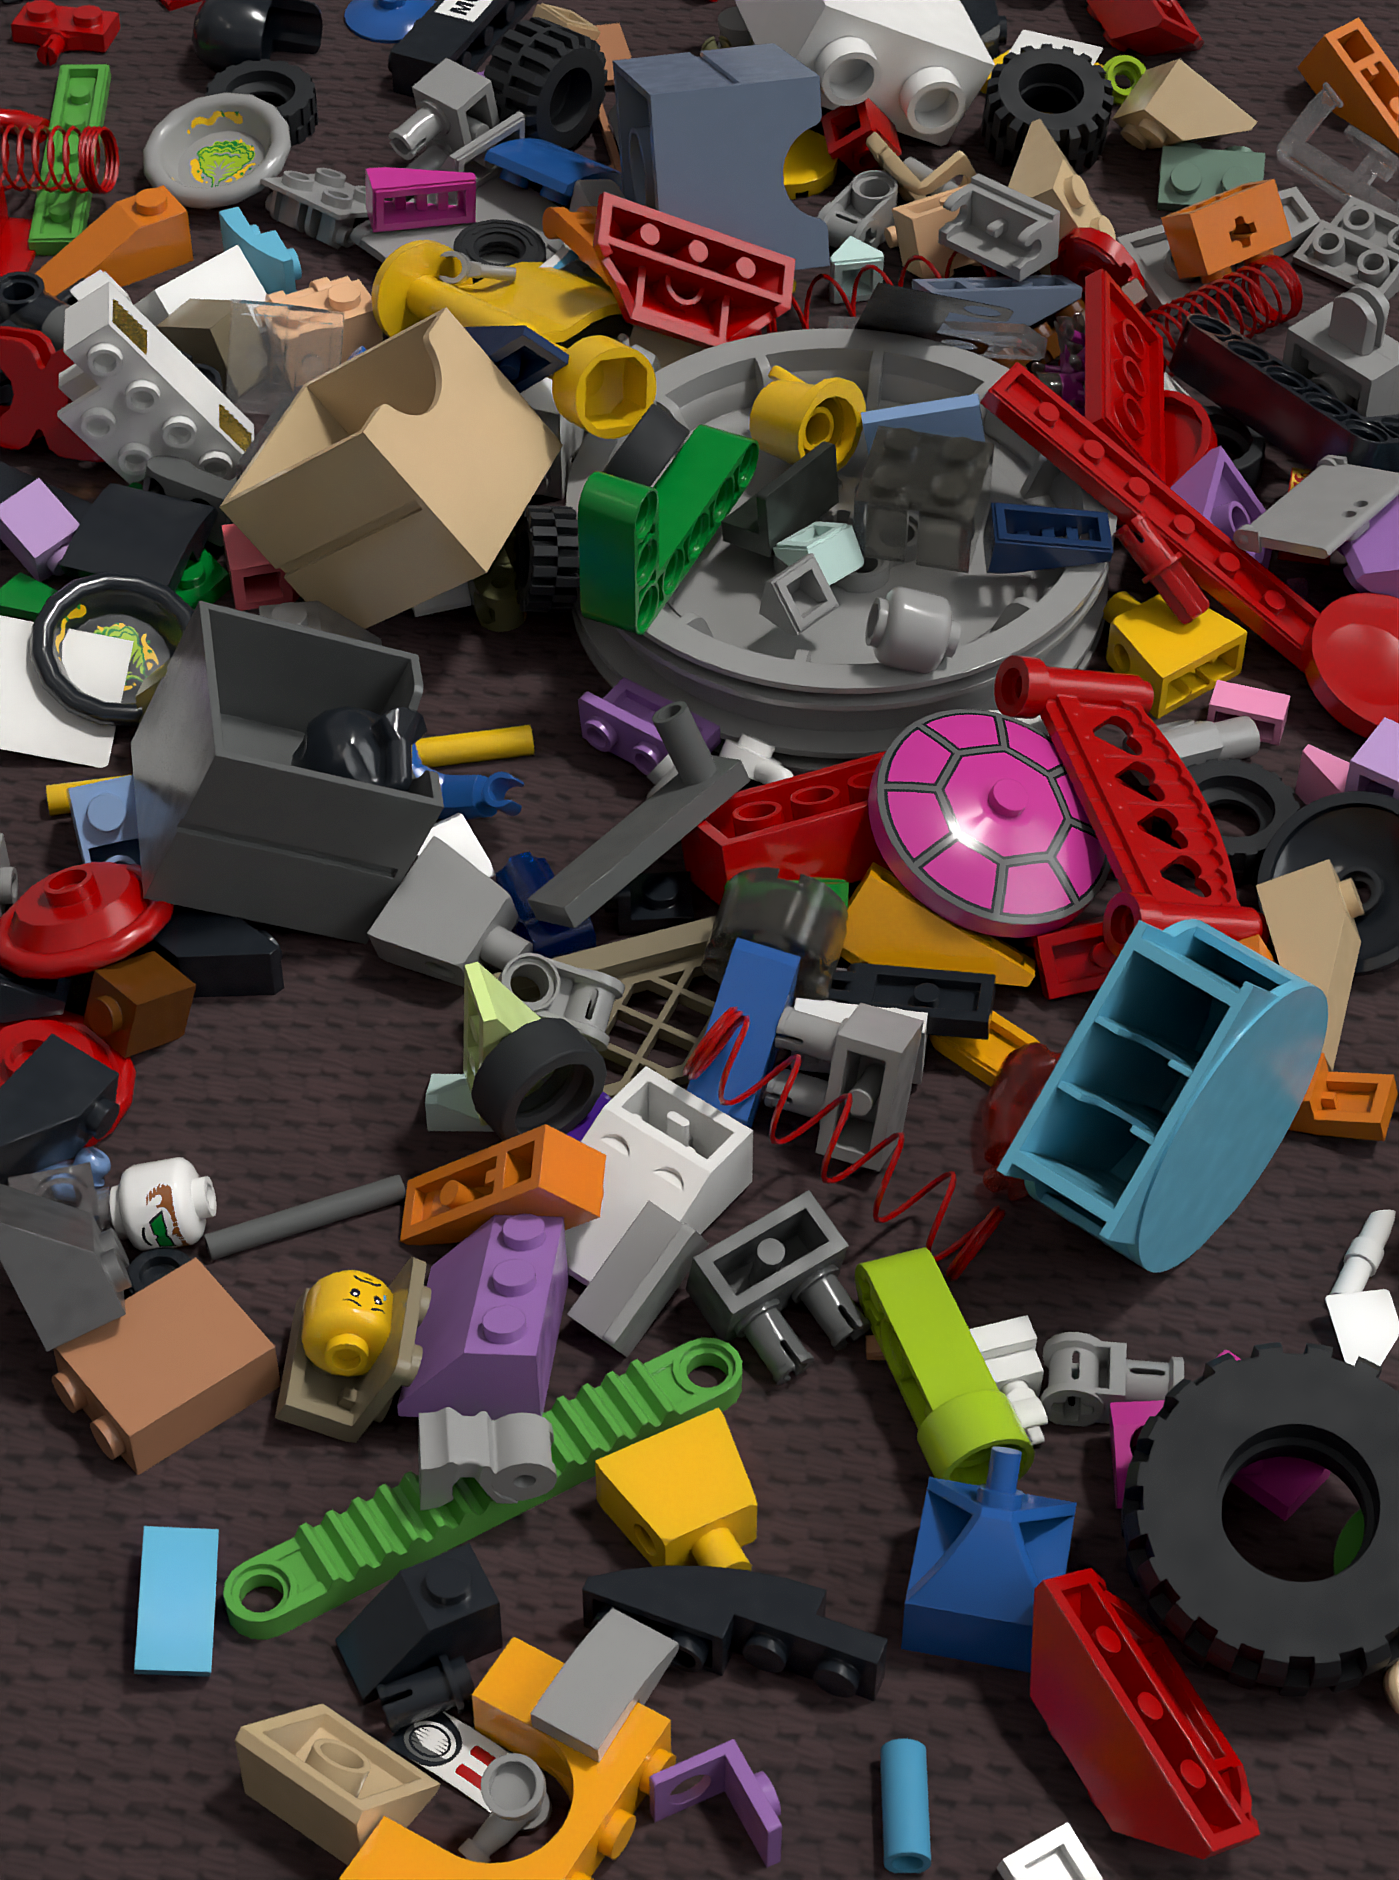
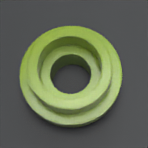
M1120 55L1113 57L1103 66L1106 72L1105 79L1111 80L1113 86V104L1122 105L1146 71L1145 66L1132 56ZM1124 75L1128 77L1131 83L1130 88H1119L1115 83V76Z

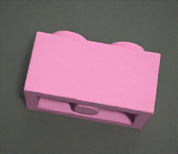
M1217 680L1209 703L1207 721L1215 723L1243 715L1248 716L1256 724L1261 742L1279 745L1287 719L1291 696Z

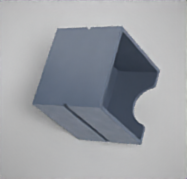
M775 43L700 51L699 57L686 52L613 60L623 195L627 200L796 259L795 270L830 266L827 224L820 218L805 214L792 203L785 190L783 179L784 161L791 145L804 131L817 125L821 120L820 76Z

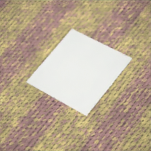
M0 615V749L98 768L107 766L116 726L96 724L68 712L43 688L30 658L31 627L34 622ZM69 629L62 642V662L70 680L84 693L105 702L121 703L134 641Z

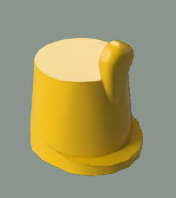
M774 365L768 374V377L774 381L761 390L753 403L750 413L749 430L752 439L757 440L760 450L791 465L795 464L823 441L835 444L838 472L854 454L863 431L861 412H866V404L862 391L854 382L840 377L824 379L816 385L807 384L782 367Z

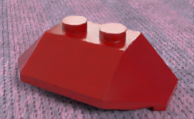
M1086 0L1089 4L1086 8L1088 13L1100 22L1105 29L1103 37L1120 51L1126 52L1130 48L1145 56L1199 50L1205 43L1177 0Z
M607 192L599 195L593 248L625 322L708 349L727 342L747 338L791 309L796 259Z
M1092 1568L1043 1580L1034 1588L1030 1697L1046 1721L1050 1734L1060 1744L1087 1788L1090 1799L1101 1811L1112 1831L1203 1860L1253 1841L1260 1835L1257 1820L1251 1815L1252 1798L1244 1766L1162 1637L1126 1601L1107 1591L1105 1581Z

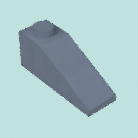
M1032 275L1020 282L1009 276L912 279V289L1000 306L1012 310L1014 313L1006 322L991 321L950 312L937 332L981 341L988 344L989 348L1081 299L1082 287L1063 275ZM964 307L965 310L979 315H1001L1000 312L987 307ZM942 341L945 344L961 349L977 348L974 344L964 341Z

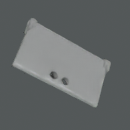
M1327 455L1318 462L1317 468L1250 525L1245 524L1236 530L1233 535L1234 543L1240 549L1249 552L1261 553L1263 551L1262 547L1326 559L1345 541L1356 540L1370 527L1369 521L1399 495V473L1347 464V457Z

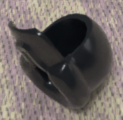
M203 0L194 19L191 39L199 60L213 72L221 73L227 67L242 64L244 61L270 59L273 51L301 54L317 53L322 40V13L318 5L307 0Z

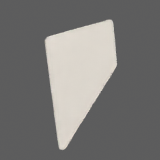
M1382 1289L1327 1295L1325 1301L1345 1363L1355 1366L1357 1358L1360 1356L1381 1366L1399 1336V1319L1390 1292Z

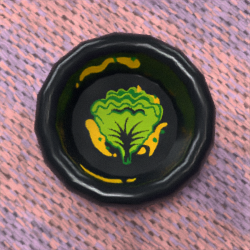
M102 572L75 579L50 596L42 607L31 627L30 658L43 688L68 712L99 725L138 727L143 710L142 707L137 709L135 696L143 680L173 656L194 609L170 587L140 574ZM69 629L134 641L121 703L105 702L88 695L70 680L62 662V642Z

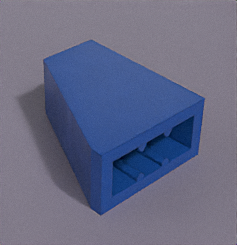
M738 937L735 941L705 1032L706 1034L730 1007L737 1006L738 1011L743 1010V1016L749 1015L750 1026L725 1085V1100H731L741 1095L773 1070L780 1049L775 1047V1038L777 1035L782 1036V1034L776 1033L777 1026L784 1009L787 1006L792 1007L801 959L800 956ZM742 1024L736 1029L730 1040L707 1069L697 1079L690 1080L687 1091L751 1129L767 1084L745 1100L731 1106L720 1105L718 1098L719 1082L743 1026Z

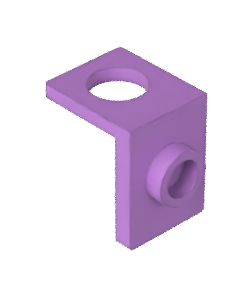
M734 1739L649 1777L650 1814L655 1822L725 1791L766 1867L781 1861L782 1825L777 1817L781 1814V1807L777 1794L768 1776L763 1771L753 1774ZM704 1775L700 1782L689 1790L670 1795L673 1789L683 1781L693 1776Z

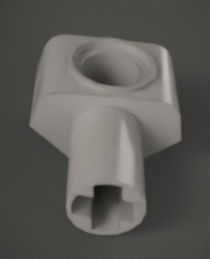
M1244 715L1215 723L1211 721L1195 722L1194 720H1182L1157 725L1186 767L1193 764L1206 763V760L1218 759L1220 761L1229 760V758L1244 759L1257 754L1260 747L1258 728L1250 717ZM1126 736L1122 744L1123 750L1129 754L1136 755L1135 752L1127 746ZM1130 770L1143 786L1150 785L1148 779L1142 773Z

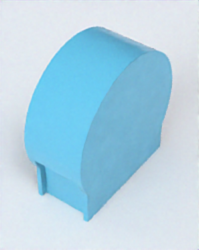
M1186 919L1164 930L1139 920L1085 1016L1067 1043L1053 1072L999 1164L997 1171L1005 1176L1024 1179L1026 1190L1033 1199L1144 1269L1157 1273L1179 1265L1194 1254L1236 1210L1270 1162L1288 1131L1308 1090L1323 1048L1328 1024V1003L1324 992L1201 920Z

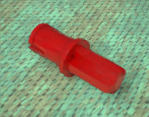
M1143 511L1131 520L1144 538L1143 543L1138 540L1127 524L1113 534L1116 539L1118 538L1146 575L1141 579L1142 582L1146 584L1150 581L1179 622L1184 625L1188 624L1210 607L1209 600L1179 561L1183 556L1180 551L1176 554L1173 553L1148 519L1147 513Z

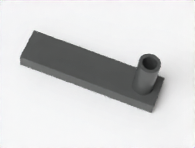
M685 702L670 703L659 709L652 717V721L678 774L527 899L537 920L575 929L751 781L741 760L711 755Z

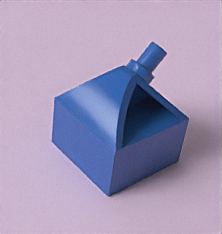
M992 1447L986 1484L972 1485L929 1477L905 1600L901 1649L1031 1672L1034 1588L1043 1580L1066 1574L1077 1503L1024 1494L1016 1489L1022 1456L1021 1451L1006 1447Z

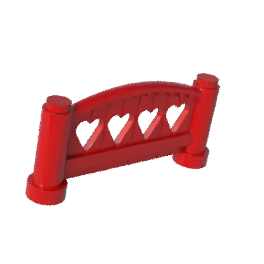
M1018 655L1007 657L1001 663L995 678L994 697L997 708L1001 714L1013 718L1034 719L1039 715L1041 716L1121 887L1122 892L1115 894L1110 899L1103 917V935L1110 952L1117 957L1119 956L1139 920L1164 930L1177 922L1186 919H1197L1236 941L1259 934L1266 945L1270 932L1265 915L1257 912L1252 907H1241L1237 899L1235 882L1227 851L1205 798L1179 755L1157 725L1147 715L1152 708L1154 700L1151 684L1140 676L1133 674L1046 666L1037 657ZM1107 724L1119 727L1127 736V746L1136 755L1129 754L1095 736L1094 732ZM1127 770H1136L1142 773L1149 781L1150 786L1148 790L1158 801H1153L1118 783L1116 778ZM1151 816L1164 819L1172 829V839L1180 845L1181 849L1175 848L1142 831L1138 825ZM1173 864L1186 866L1193 872L1195 876L1194 885L1201 890L1204 897H1200L1163 878L1161 873Z

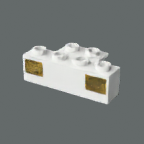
M110 281L65 309L63 352L75 364L59 373L58 388L73 402L58 410L57 417L129 484L144 479L148 460L156 456H175L191 462L197 469L229 481L236 476L242 475L255 456L254 424Z

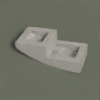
M612 1608L589 1632L548 1686L530 1713L532 1726L599 1763L636 1703L638 1702L642 1705L646 1703L678 1652L679 1643Z

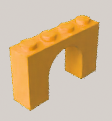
M513 1636L472 1693L474 1727L477 1732L513 1753L531 1758L539 1767L551 1774L562 1785L572 1805L561 1829L547 1844L523 1858L502 1863H480L460 1858L384 1816L339 1880H594L591 1876L605 1855L611 1859H616L626 1847L636 1823V1817L633 1813L645 1795L648 1794L650 1796L649 1777L676 1764V1755L671 1753V1719L637 1702L600 1762H596L532 1726L530 1713L565 1663Z

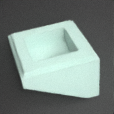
M431 1074L425 1099L428 1131L494 1132L489 1125L481 1126L465 1074Z

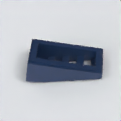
M991 502L983 532L986 573L1008 574L1111 562L1113 546L1108 513L996 502ZM1088 533V540H1079L1078 534Z

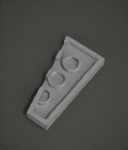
M1297 187L1278 191L1292 237L1291 241L1273 248L1274 255L1279 257L1302 245L1321 221ZM1163 224L1116 237V241L1125 247L1139 267L1144 279L1145 291L1148 295L1145 300L1152 310H1157L1159 306L1171 303L1172 300L1184 297L1185 294L1196 291L1199 287L1206 285L1202 284L1200 276L1179 279ZM1243 261L1232 265V272L1244 267ZM1236 278L1234 283L1241 280L1242 278ZM1223 284L1221 289L1227 288L1229 284ZM1211 290L1208 296L1211 297L1212 295L1216 294L1217 291ZM1198 296L1196 302L1203 301L1204 297ZM1185 302L1183 309L1190 308L1191 303ZM1177 309L1170 311L1171 316H1175L1178 313ZM1159 315V316H1158V318H1159L1162 322H1164L1165 316H1162V315Z

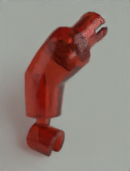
M1038 1042L1019 1046L1006 1056L993 1080L981 1111L984 1159L993 1165L985 1171L983 1183L993 1193L1009 1187L1008 1197L1011 1201L1029 1195L1024 1179L1005 1176L997 1171V1168L1063 1053L1051 1052L1046 1045Z

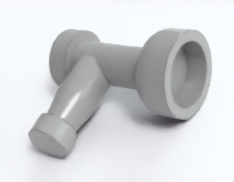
M510 1753L496 1758L488 1765L481 1780V1794L492 1814L484 1821L473 1839L468 1838L458 1850L467 1860L489 1863L491 1861L489 1856L507 1844L519 1830L531 1832L546 1825L552 1813V1803L546 1793L545 1777L535 1761L522 1754Z

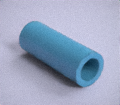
M895 1739L885 1743L880 1748L884 1867L892 1873H921L931 1866L926 1747L916 1740Z

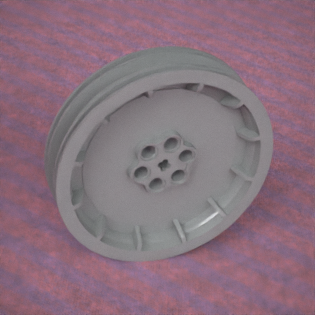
M827 328L791 330L747 337L717 345L682 358L655 372L657 389L654 404L689 429L690 433L651 487L656 484L693 431L701 424L752 439L749 430L750 413L753 403L761 390L774 381L768 377L774 365L782 367L807 384L816 385L824 379L834 377L852 381L863 393L866 411L977 393L981 402L987 391L1009 368L970 351L945 343L911 335L864 329ZM980 404L989 464L874 482L863 429L854 454L848 463L837 472L839 502L815 522L847 523V525H852L864 558V564L861 568L830 585L839 607L799 635H790L759 614L765 583L789 566L777 558L775 554L772 557H767L724 542L722 525H720L643 635H637L584 618L580 607V584L579 588L576 587L578 596L571 613L576 631L587 655L612 688L625 677L672 702H685L691 712L720 726L721 743L713 750L714 752H721L726 739L738 742L741 734L745 733L775 746L772 758L780 761L782 767L791 771L811 772L884 752L905 728L915 721L937 712L954 709L998 710L994 697L995 678L1001 663L1011 655L1037 657L1046 666L1085 670L1097 649L1105 623L1103 610L1107 604L1108 572L1111 562L1008 574L986 573L983 532L991 502L1108 513L1113 546L1115 541L1113 533L1116 532L1117 516ZM589 432L586 435L572 464L566 493V506H571L575 509L577 513L576 520H578L580 495L587 479L593 472L603 471L628 435L616 439L600 438ZM759 449L758 462L753 478L728 515L792 465ZM1088 533L1078 534L1079 540H1088ZM895 587H906L944 597L950 603L952 620L958 621L961 624L960 639L954 656L952 658L944 656L938 667L928 674L883 665L876 659L873 647L866 645L865 631L872 604L877 597L885 598L888 592Z

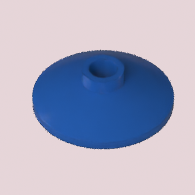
M352 0L345 10V23L351 32L363 39L378 43H399L412 29L416 20L422 18L436 1Z

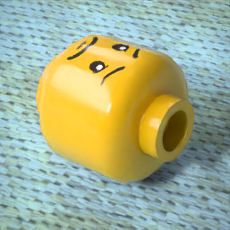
M356 1270L335 1272L319 1279L309 1290L304 1305L301 1340L305 1355L315 1366L330 1374L349 1377L368 1373L383 1350L390 1334L393 1293L383 1281L368 1273Z

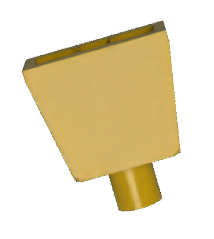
M1121 591L1112 596L1104 607L1103 618L1110 623L1106 656L1107 663L1116 673L1138 675L1151 684L1154 700L1150 713L1157 719L1215 688L1217 680L1228 681L1241 673L1247 631L1210 608L1192 622L1184 625L1179 622L1159 594L1140 603L1126 591Z
M719 1407L595 1460L596 1498L598 1503L653 1567L711 1566L751 1571L752 1566L741 1547L752 1543L757 1538V1502L731 1432Z

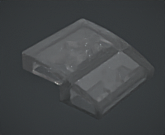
M231 299L225 396L242 413L280 415L282 417L305 383L341 364L345 314L343 312L305 306Z

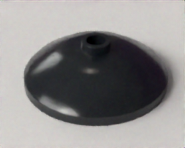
M1349 791L1329 795L1311 802L1288 818L1270 840L1260 863L1257 885L1329 859L1340 881L1351 878L1356 890L1361 888L1371 890L1369 900L1362 904L1364 914L1354 918L1361 940L1354 977L1371 975L1398 965L1399 800L1375 792ZM1258 895V903H1259V907H1260V912H1261L1262 914H1264L1263 908H1262V905H1261V902H1260V898H1259V895Z

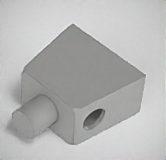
M434 835L367 932L379 958L464 987V969L466 964L479 962L485 969L491 964L503 971L506 964L515 956L533 953V944L511 932L517 922L518 914L513 900L507 891L442 839Z

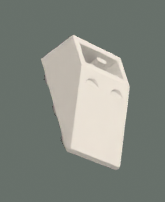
M645 1066L603 1107L581 1141L606 1155L603 1183L604 1195L601 1203L600 1218L565 1230L568 1274L588 1286L648 1201L654 1203L682 1224L686 1223L701 1235L752 1182L753 1130Z

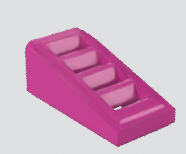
M392 167L365 169L366 211L373 233L476 222V177L474 173ZM457 191V205H448V192ZM436 193V204H428L427 194ZM414 195V203L406 202V196ZM384 198H393V201H384Z

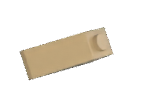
M1328 859L1258 884L1256 888L1279 965L1321 989L1327 998L1328 1024L1321 1053L1325 1054L1328 1070L1332 1072L1361 945L1354 918L1363 915L1364 910L1353 880L1349 878L1340 881Z

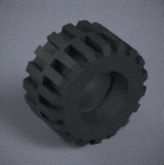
M531 17L529 21L524 19L518 22L514 30L509 29L503 35L500 45L495 46L491 53L490 63L486 65L483 74L485 78L492 82L500 123L520 111L525 114V138L544 140L570 151L576 149L580 140L585 139L589 134L593 122H596L600 113L601 103L604 101L606 94L604 88L607 82L608 70L604 69L606 58L604 53L600 52L601 46L588 36L546 19Z
M1041 44V48L1034 49L1029 45L1021 47L1019 55L1010 52L1004 56L1003 64L997 63L993 68L991 78L988 80L981 136L985 137L984 146L987 152L995 153L994 161L1001 167L1009 165L1011 167L1010 173L1014 172L1031 122L1041 119L1077 175L1082 174L1084 166L1091 168L1097 162L1098 154H1102L1106 141L1114 100L1112 96L1113 86L1111 80L1105 79V70L1100 65H1091L1092 58L1085 53L1081 55L1074 54V48L1063 46L1062 49L1053 48L1052 44Z

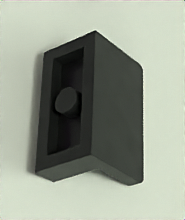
M826 441L821 442L721 521L723 541L767 557H772L775 554L773 548L777 543L814 523L839 502L835 444Z

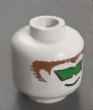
M182 1157L133 1165L124 1171L120 1184L113 1186L110 1191V1213L118 1237L122 1240L129 1239L133 1247L142 1252L154 1248H177L195 1244L203 1236L206 1218L216 1215V1196L211 1179L208 1176L199 1177L194 1166Z

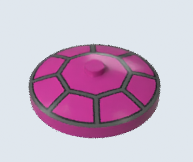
M954 709L925 716L909 725L893 740L873 773L869 788L868 811L871 829L882 857L900 883L915 898L938 915L959 926L998 937L1021 938L1049 933L1065 926L1079 916L1094 899L1107 879L1111 868L1107 855L1099 843L1095 830L1092 828L1084 806H1082L1073 783L1070 781L1051 737L1025 722L1000 713L976 709Z

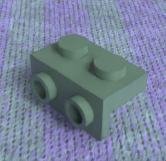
M1190 142L1163 146L1159 166L1157 210L1179 211L1244 183L1263 181L1265 153L1253 152L1250 148L1244 146H1231L1224 150L1203 149L1200 145Z

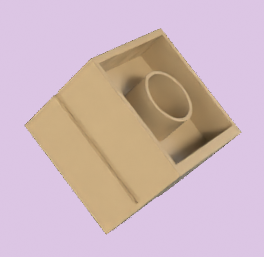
M445 307L305 383L224 499L220 509L275 569L280 567L286 573L284 579L305 602L320 601L366 629L487 573L563 444L449 309Z

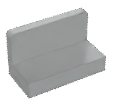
M648 1201L567 1315L625 1357H628L689 1273L693 1257L704 1252L709 1243L686 1223L682 1224L654 1203Z

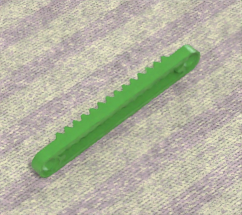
M717 1338L695 1339L644 1364L636 1359L630 1363L627 1371L620 1376L611 1371L606 1374L600 1386L593 1388L587 1383L581 1387L576 1398L568 1400L564 1396L557 1398L552 1409L546 1413L543 1412L542 1416L552 1424L554 1431L551 1453L552 1462L556 1467L557 1482L548 1493L536 1498L518 1501V1503L513 1504L496 1503L474 1477H460L453 1485L452 1501L438 1508L420 1511L419 1475L409 1471L403 1475L398 1486L391 1488L383 1484L377 1488L372 1499L365 1501L357 1497L351 1501L347 1511L342 1514L334 1510L326 1512L321 1524L316 1527H312L308 1523L300 1525L293 1538L243 1562L232 1570L225 1581L223 1592L226 1612L231 1626L239 1634L251 1639L267 1640L282 1635L393 1579L399 1571L436 1557L596 1476L595 1460L718 1407L721 1412L725 1411L737 1401L742 1392V1360L738 1351L729 1343ZM706 1365L720 1368L727 1377L720 1385L705 1388L695 1385L689 1380L688 1375L695 1368ZM261 1586L273 1587L283 1594L279 1605L267 1612H252L242 1605V1600L246 1594L254 1588Z

